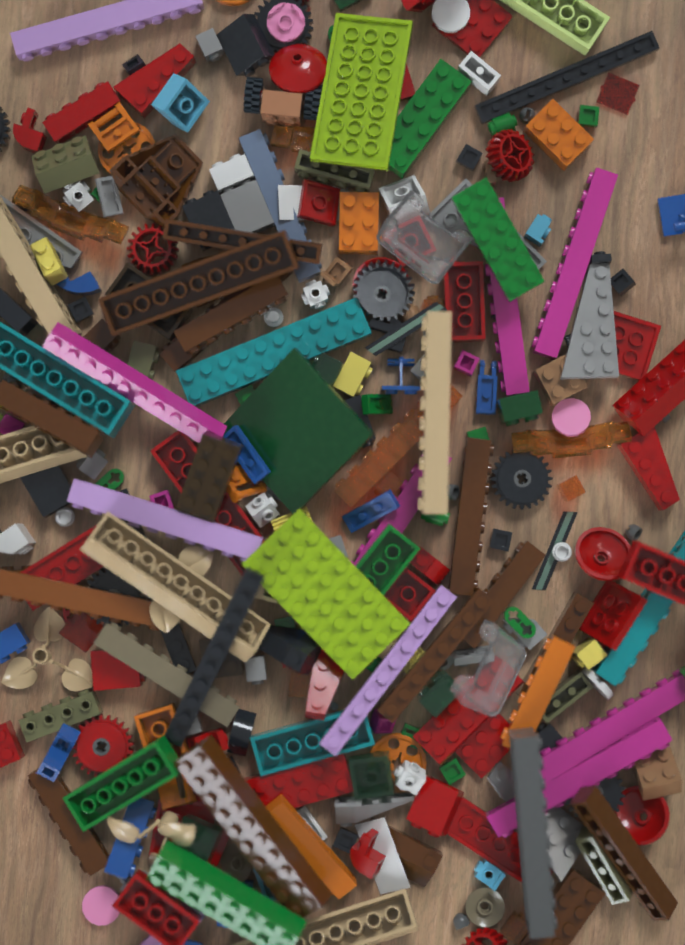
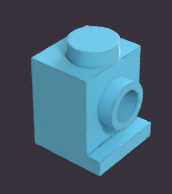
M538 214L524 235V238L540 247L544 242L541 237L545 239L551 230L548 226L552 219L544 214L542 216Z
M483 859V861L479 860L473 869L475 871L474 876L494 891L506 876L503 870L486 859ZM490 871L492 875L491 877H486L485 873Z

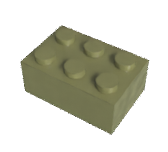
M86 135L75 137L64 144H57L51 149L38 151L35 155L31 156L35 175L44 194L99 173L94 153Z

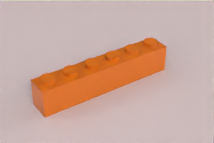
M552 635L551 639H546L543 645V649H545L542 657L538 656L534 665L537 667L534 675L530 673L526 681V685H528L526 692H521L517 700L520 704L517 710L513 709L509 717L511 723L508 728H504L500 736L503 739L502 745L510 748L509 729L533 727L534 731H536L575 649L574 644L555 635Z
M282 794L265 806L321 881L326 885L332 896L335 895L338 899H341L357 886L356 876Z

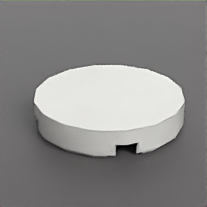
M436 0L432 7L431 17L439 30L445 33H455L467 25L470 18V7L466 0Z
M583 669L582 673L592 686L604 698L610 700L613 692L606 683H603L591 669Z

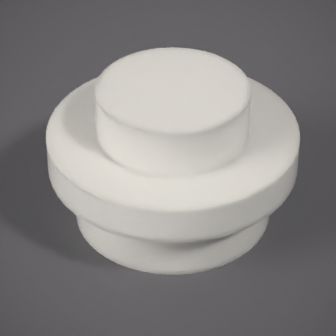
M269 308L270 311L264 314V320L268 326L277 327L283 322V313L278 308Z
M63 507L56 512L55 520L58 525L68 527L74 522L75 514L70 508Z
M559 542L554 545L552 555L557 561L564 562L571 557L572 550L567 543Z

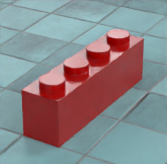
M108 81L105 83L101 82L94 87L93 91L81 94L74 103L65 104L58 113L48 115L42 123L56 144H63L88 128L90 122H95L111 111L121 101Z

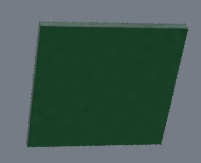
M293 348L224 423L227 426L225 433L235 425H238L271 471L262 480L292 514L299 508L302 510L374 435L369 427L297 348Z

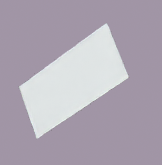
M278 185L279 220H294L293 208L298 216L302 185ZM348 187L341 189L340 192H348ZM339 197V204H338V211H337L336 221H339V214H340V197Z
M385 817L356 824L355 827L359 838L364 832L367 833L372 828L379 832L373 849L386 856L380 872L374 877L380 895L411 888Z

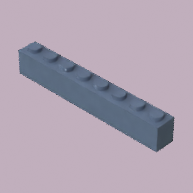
M259 129L239 137V142L270 211L277 232L287 230L289 238L307 241L305 233H307L304 222H299L294 208V220H279L278 185H284L282 180H285L282 170H277L275 163L278 161L274 151L270 152L267 145L270 142L266 133L262 134ZM298 261L300 267L294 270L298 282L301 283L320 275L319 269L322 268L321 263L314 264Z

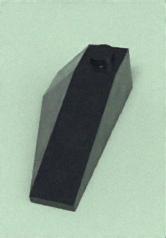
M270 625L258 647L282 664L308 676L322 650V647L305 630Z

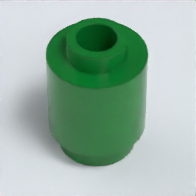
M509 112L493 118L491 122L487 123L492 137L501 130L512 129L515 131V127L518 126L516 117L514 115L511 116Z
M449 512L448 514H421V519L425 520V522L443 527L444 523L448 524L450 517Z

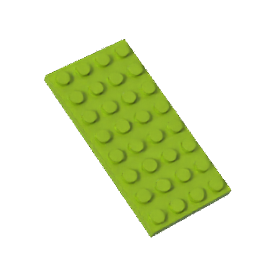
M336 13L311 148V162L388 170L413 21Z
M300 508L242 563L245 568L249 567L265 575L261 585L352 679L410 625L403 615Z

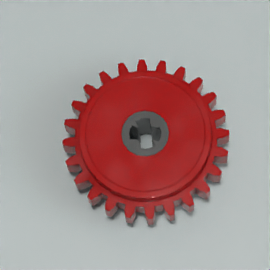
M100 714L99 719L94 716L92 721L89 719L85 720L86 725H79L81 733L75 742L76 745L72 748L76 750L72 756L78 757L75 763H82L81 770L87 768L88 775L93 771L96 777L99 773L104 772L127 758L128 754L134 752V750L130 749L134 742L129 741L133 734H127L130 728H123L124 721L120 724L117 723L118 717L111 720V715H108L104 719L103 714ZM100 741H102V743L105 742L107 744L105 750L104 748H99V745L101 744Z

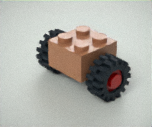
M247 77L243 110L246 113L260 114L261 110L262 122L266 123L267 126L275 127L277 124L285 125L286 128L295 129L296 126L301 127L303 105L304 119L317 121L323 85L306 92L305 97H303L299 93L264 90L263 78Z

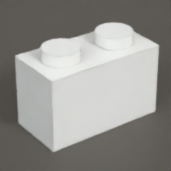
M472 51L458 67V71L472 81L471 84L486 96L498 84L501 77L497 71Z
M245 154L233 155L229 158V161L224 163L222 161L217 162L209 169L219 194H222L227 188L240 186L246 180L255 179Z

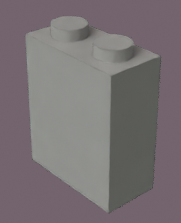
M246 180L241 183L240 187L235 189L234 187L227 188L223 191V194H220L236 230L259 233L275 226L256 180Z

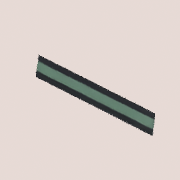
M435 302L365 348L377 356L421 328L422 317L426 316L427 311L446 312L447 309L438 302Z
M563 511L532 589H547L558 562L552 555V549L555 544L566 542L578 512Z

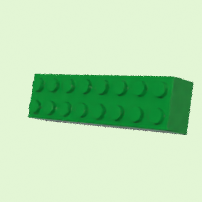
M167 840L157 855L146 878L153 885L167 891L170 895L184 901L189 906L196 908L206 916L213 918L256 945H295L307 923V920L170 840Z

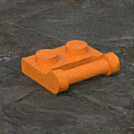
M120 102L104 116L88 124L108 153L140 131ZM119 114L122 115V118L102 132L99 131L100 127Z
M241 465L235 467L227 489L232 502L237 503L243 498L267 492L265 483L260 481L258 484H254ZM251 483L253 485L252 488L242 491L236 489Z
M182 773L181 776L186 793L185 798H180L176 777L158 787L163 810L197 801L193 788Z

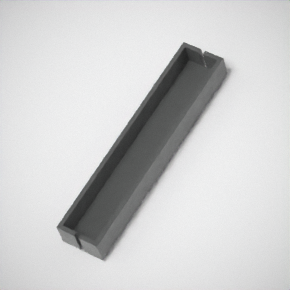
M533 727L509 729L526 927L530 939L555 937L554 929H558L557 918L554 916V909H556L555 897L552 894L554 881L549 871L552 870V860L547 851L551 850L550 838L546 830H549L548 818L544 810H547V801L542 790H545V779L540 770H544L543 758H541L539 750H542V742Z

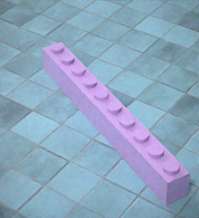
M125 0L11 32L10 35L18 59L20 61H30L38 55L48 56L53 53L52 51H65L77 44L80 46L86 45L91 40H104L113 34L122 35L130 29L140 30L145 25L152 23L154 25L161 24L169 18L178 19L183 14H196L201 9H204L202 0Z
M81 479L73 480L67 502H71L74 508L83 510V507L91 509V513L100 516L108 511L119 520H127L128 525L138 528L139 525L147 527V531L158 533V531L165 532V536L168 538L177 539V537L184 539L185 543L190 545L199 543L203 545V549L209 551L218 549L222 551V555L233 557V555L240 556L241 561H245L264 541V537Z
M442 585L438 586L431 598L319 741V744L333 755H337L457 598L453 593Z

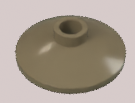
M235 843L225 848L221 857L222 871L240 882H245L250 877L253 867Z
M481 887L474 890L468 896L465 909L472 923L480 927H491L502 919L505 904L502 896L496 890L494 891L489 887ZM484 902L488 904V907L485 909L481 908V904Z

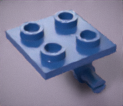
M685 194L658 198L663 236L685 234Z
M387 358V362H395L387 363V366H399V386H381V390H385V394H397V391H405V394L416 395L417 391H421L420 386H403V366L414 367L415 363L407 362H415V358Z

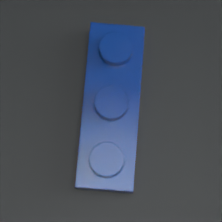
M238 425L233 426L223 435L224 438L243 445L238 462L254 484H258L271 473Z
M391 489L347 512L342 516V519L350 532L353 533L400 507V504Z

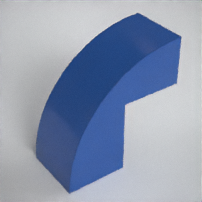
M90 271L72 281L67 277V279L57 283L60 288L75 295H93L102 291Z
M63 723L37 774L55 782L81 732Z

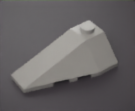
M413 793L335 797L336 824H340L341 827L352 826V823L360 822L413 801Z

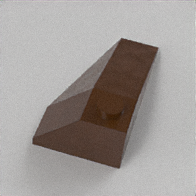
M388 825L407 879L425 887L434 875L443 857L442 852Z

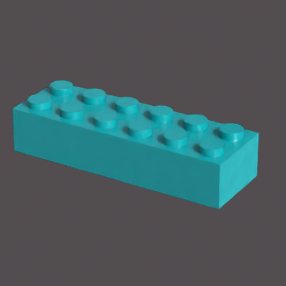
M343 710L327 714L324 721L308 719L251 735L250 740L260 776L335 756L319 744V741ZM368 716L363 719L337 755L375 745Z

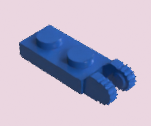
M480 360L479 375L477 376L476 414L495 415L498 378L496 376L497 361H492L491 375H484L485 360Z

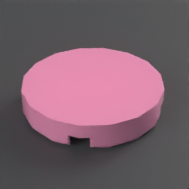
M284 2L275 5L269 11L267 29L275 40L283 43L292 42L303 34L305 16L298 6Z
M575 398L560 401L552 412L554 428L559 433L568 437L584 433L591 421L588 406Z
M107 885L91 888L82 902V911L85 918L98 926L112 923L120 914L119 911L112 907L119 893Z

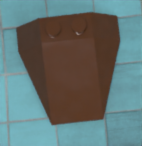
M174 134L153 145L124 156L110 169V172L118 190L146 219L164 227L165 219H175L179 215L203 162L177 134Z

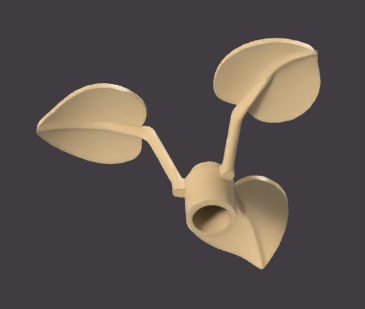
M189 546L181 551L179 561L199 575L204 576L212 564L213 551L199 546ZM152 601L150 605L151 619L160 630L168 633L181 618L156 601Z
M48 607L40 614L34 625L35 638L40 642L46 641V643L41 648L34 650L32 654L33 665L30 659L26 657L14 658L8 664L1 683L14 689L29 688L38 679V674L34 670L37 663L45 665L50 662L66 670L62 674V683L68 690L77 692L93 687L92 668L86 661L79 658L72 659L68 667L52 659L51 652L46 648L50 641L57 642L63 638L66 633V624L54 609Z
M166 811L161 820L156 819L155 823L141 834H139V829L130 823L108 817L107 820L113 835L126 843H134L136 838L141 839L156 826H158V832L165 836L161 849L168 838H171L175 844L182 847L190 846L195 838V824L185 825L177 823L179 818L171 811ZM151 853L148 860L151 866H153L156 860L157 853Z

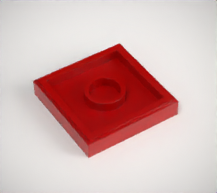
M304 179L297 218L334 227L336 225L341 189Z

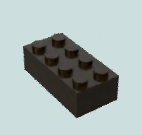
M127 262L105 295L142 283L151 278ZM191 307L147 323V325L172 341L176 336L173 331L183 326L193 312V308Z
M204 432L176 508L214 522L218 516L243 445L211 432Z

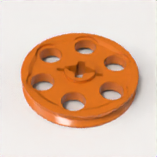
M134 122L140 130L139 136L136 138L131 137L113 150L114 155L109 159L103 156L105 148L99 141V159L109 174H111L110 169L124 156L128 155L127 153L122 154L125 146L127 148L132 147V154L139 151L144 143H150L151 145L155 143L152 134L147 128Z
M390 733L378 739L375 745L372 746L368 756V770L373 781L382 789L394 793L406 792L395 785L393 773L394 763L392 760H396L400 752L401 763L407 760L417 763L426 770V755L422 746L413 738L401 733ZM392 738L399 741V746L395 749L390 748L388 745V741ZM415 745L418 749L417 753L409 755L406 751L408 746ZM382 751L384 759L376 761L373 758L374 752ZM385 770L388 773V777L385 780H379L376 775L378 771Z

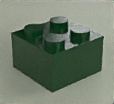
M538 390L501 398L496 401L500 424L506 423V427L517 425L520 423L519 420L525 419V423L539 419V415L543 414Z

